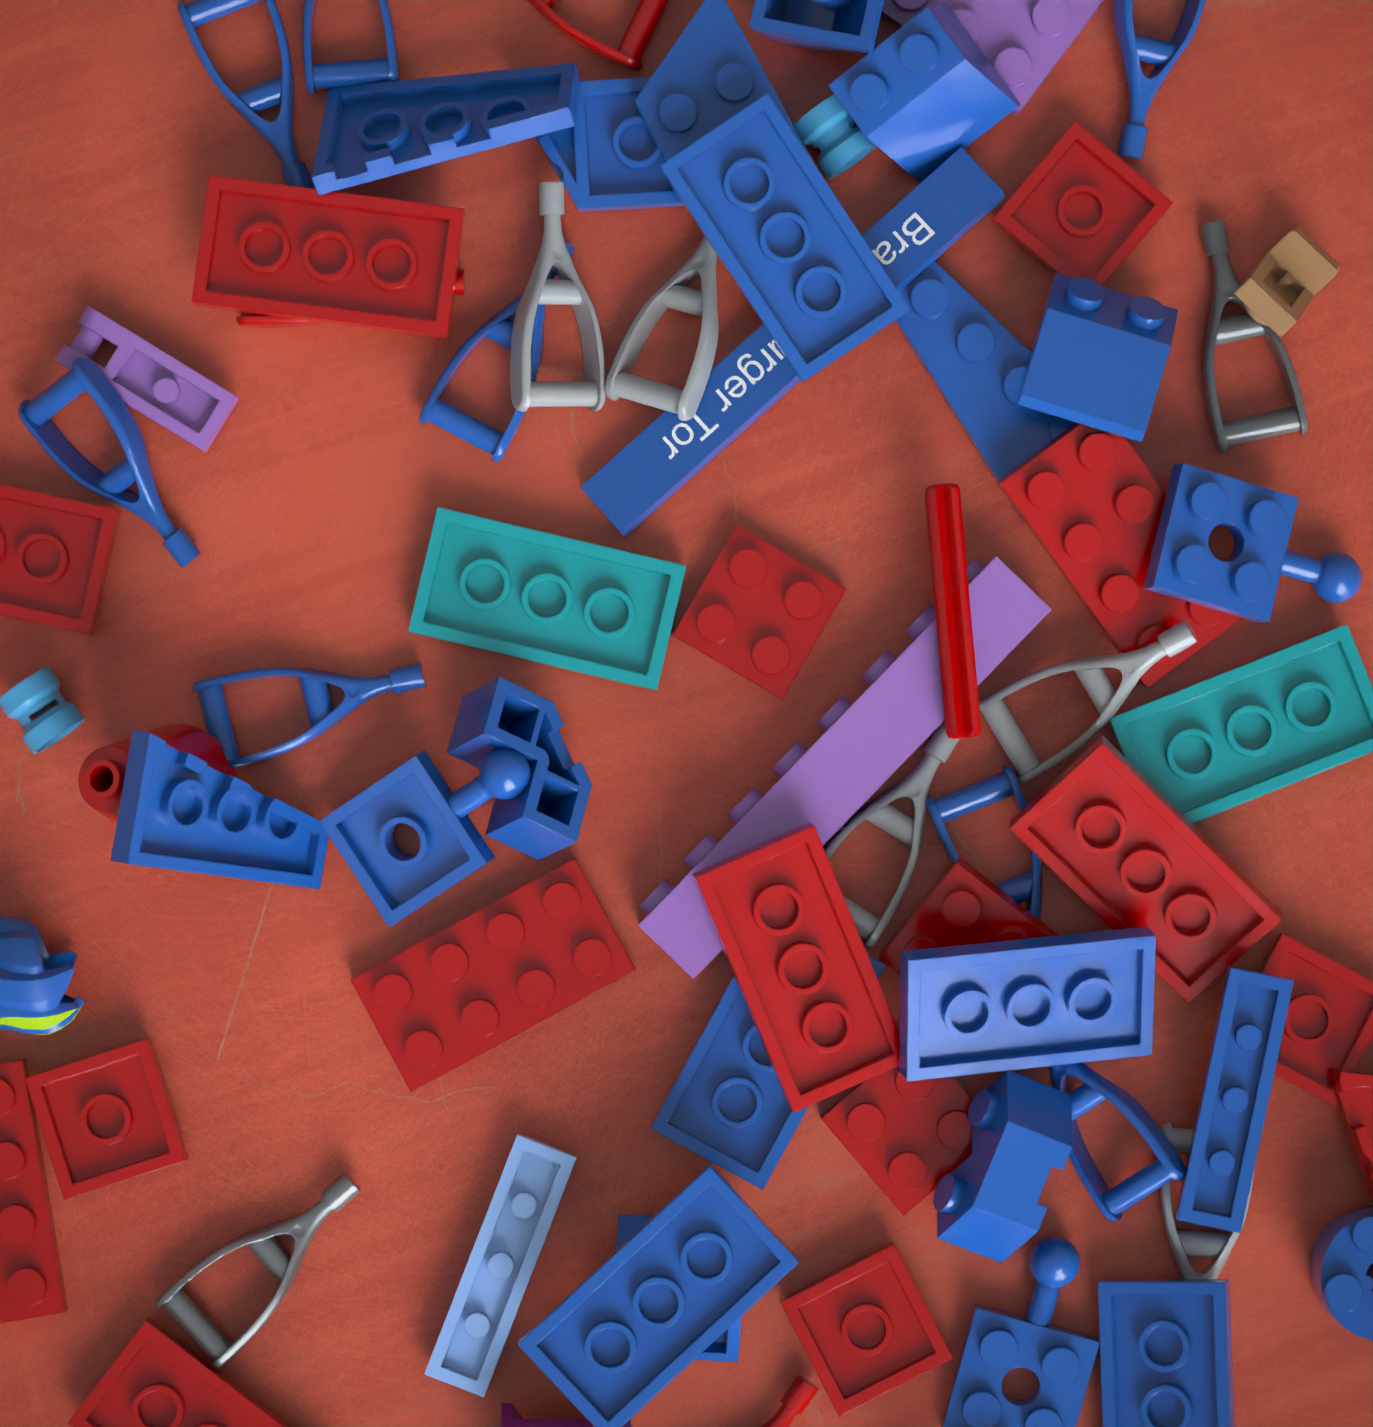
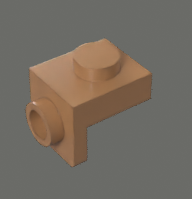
M1294 226L1254 264L1234 294L1243 302L1246 311L1256 322L1269 326L1278 336L1282 337L1299 320L1313 297L1336 276L1340 270V265L1301 227Z

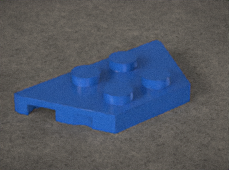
M705 0L634 101L664 160L667 161L766 93L769 94L810 156L726 0Z
M651 77L581 81L575 126L536 136L560 181L564 183V188L578 212L684 206L659 168V165L664 163L665 160L634 103Z

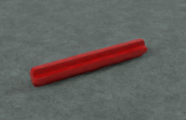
M933 484L925 490V505L945 730L948 738H972L980 735L981 719L961 494L957 484Z

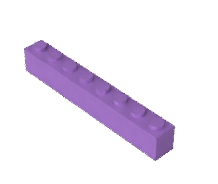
M997 556L986 566L976 558L967 567L977 686L1052 610ZM931 604L905 631L914 640L897 658L886 650L861 676L869 687L852 704L842 696L816 722L825 732L807 750L798 741L778 761L772 770L780 776L779 780L764 795L760 794L753 787L727 814L736 824L719 841L709 833L684 858L683 861L691 870L682 880L673 887L664 879L638 906L647 915L638 926L693 979L723 948L692 874L808 823L815 826L820 841L824 845L945 720L934 605Z

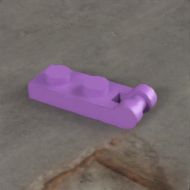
M87 305L77 321L82 325L81 329L70 346L63 344L54 360L71 369L72 362L76 358L85 357L91 360L104 339L118 346L105 368L96 362L94 363L117 391L123 402L207 453L239 401V398Z

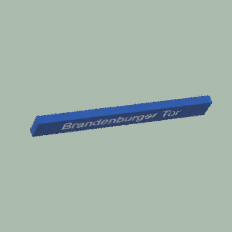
M960 147L868 229L862 237L898 292H900L1006 197L1004 191ZM762 324L711 370L699 407L692 419L681 421L678 418V414L665 411L580 488L619 532L626 537L801 380Z

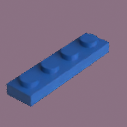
M1228 965L1185 1167L1186 1173L1182 1181L1175 1214L1177 1220L1241 1233L1294 980L1291 978Z

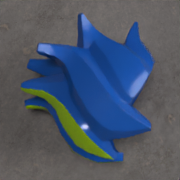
M0 916V1030L49 1035L71 1023L85 1002L80 996L72 998L65 994L75 971L73 966L77 954L74 951L49 955L37 928L30 919L25 917Z

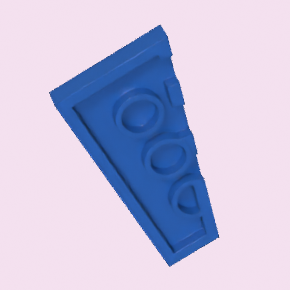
M132 731L110 861L320 889L329 835L319 820L277 798L263 795L252 789V785L207 766V762L165 744V740L149 732Z

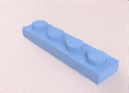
M517 1134L425 1370V1375L481 1397L485 1396L577 1155L526 1135Z

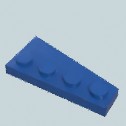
M568 63L329 88L312 172V179L318 195L575 126L581 85L576 64Z
M935 261L899 292L910 308V311L894 322L926 372H929L946 399L947 405L958 422L966 430L980 452L984 463L993 477H996L997 481L1076 423L1018 405L1030 351ZM1014 508V510L1016 511V513H1017L1018 516L1020 517L1021 521H1022L1023 523H1025V521H1024V520L1022 519V517L1019 515V513L1017 512V510Z

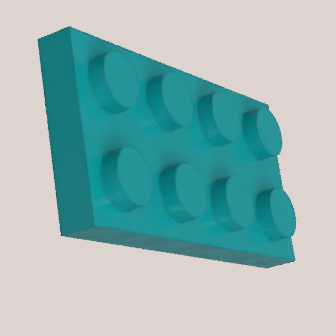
M437 507L408 632L657 691L686 566Z
M1346 624L1113 716L1108 722L1121 754L1191 823H1195L1373 752V687L1349 627Z

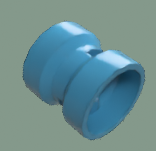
M835 94L815 106L794 124L805 145H812L815 151L820 149L818 166L829 180L851 168L877 147L866 138L858 126L854 125V120Z
M50 666L27 677L0 697L1 709L8 718L17 719L23 728L22 739L34 755L61 740L86 720L77 705L66 702L59 692L61 682ZM55 704V707H53L52 709L48 710L47 712H45L44 714H42L41 716H39V717H38L37 719H35L33 722L31 721L33 718L37 717L38 715H40L41 713H43L44 711H46L47 709H49L51 706H53V705Z

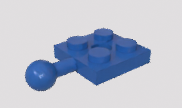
M1180 463L1173 465L1144 589L1260 623L1270 621L1281 574L1305 582H1311L1315 593L1320 598L1332 603H1341L1351 599L1358 592L1362 582V572L1355 559L1342 552H1331L1317 559L1287 549L1299 500L1298 497L1189 464ZM1217 525L1227 528L1234 539L1233 553L1226 561L1217 559L1209 549V535Z
M506 748L496 749L483 759L479 769V776L453 793L424 750L328 814L319 822L390 928L496 858L467 814L492 797L512 799L522 794L530 781V765L527 759L517 751ZM398 823L408 824L417 831L420 837V850L417 855L406 854L397 847L394 840V829Z
M1049 1236L1038 1241L1032 1248L1029 1256V1267L1036 1279L1026 1317L978 1304L974 1305L941 1427H1076L1100 1342L1098 1337L1050 1324L1060 1287L1070 1283L1076 1277L1080 1267L1079 1253L1069 1240L1059 1236ZM1022 1367L1033 1371L1038 1377V1387L1031 1397L1025 1400H1014L1005 1395L1002 1390V1381L1010 1370Z

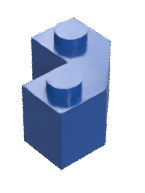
M499 676L462 697L447 753L480 768L483 759L490 752L500 748L517 751L527 759L531 769V777L526 789L522 794L512 799L495 798L485 835L540 860L577 842L592 784L582 762L574 764L558 730L564 724L554 702Z
M1010 1070L1004 1071L986 1089L980 1090L974 1096L968 1111V1121L972 1125V1154L954 1171L941 1178L933 1197V1205L937 1210L938 1239L1001 1263L1038 1232L1047 1207L1037 1203L1052 1166L1063 1170L1073 1147L1071 1095Z

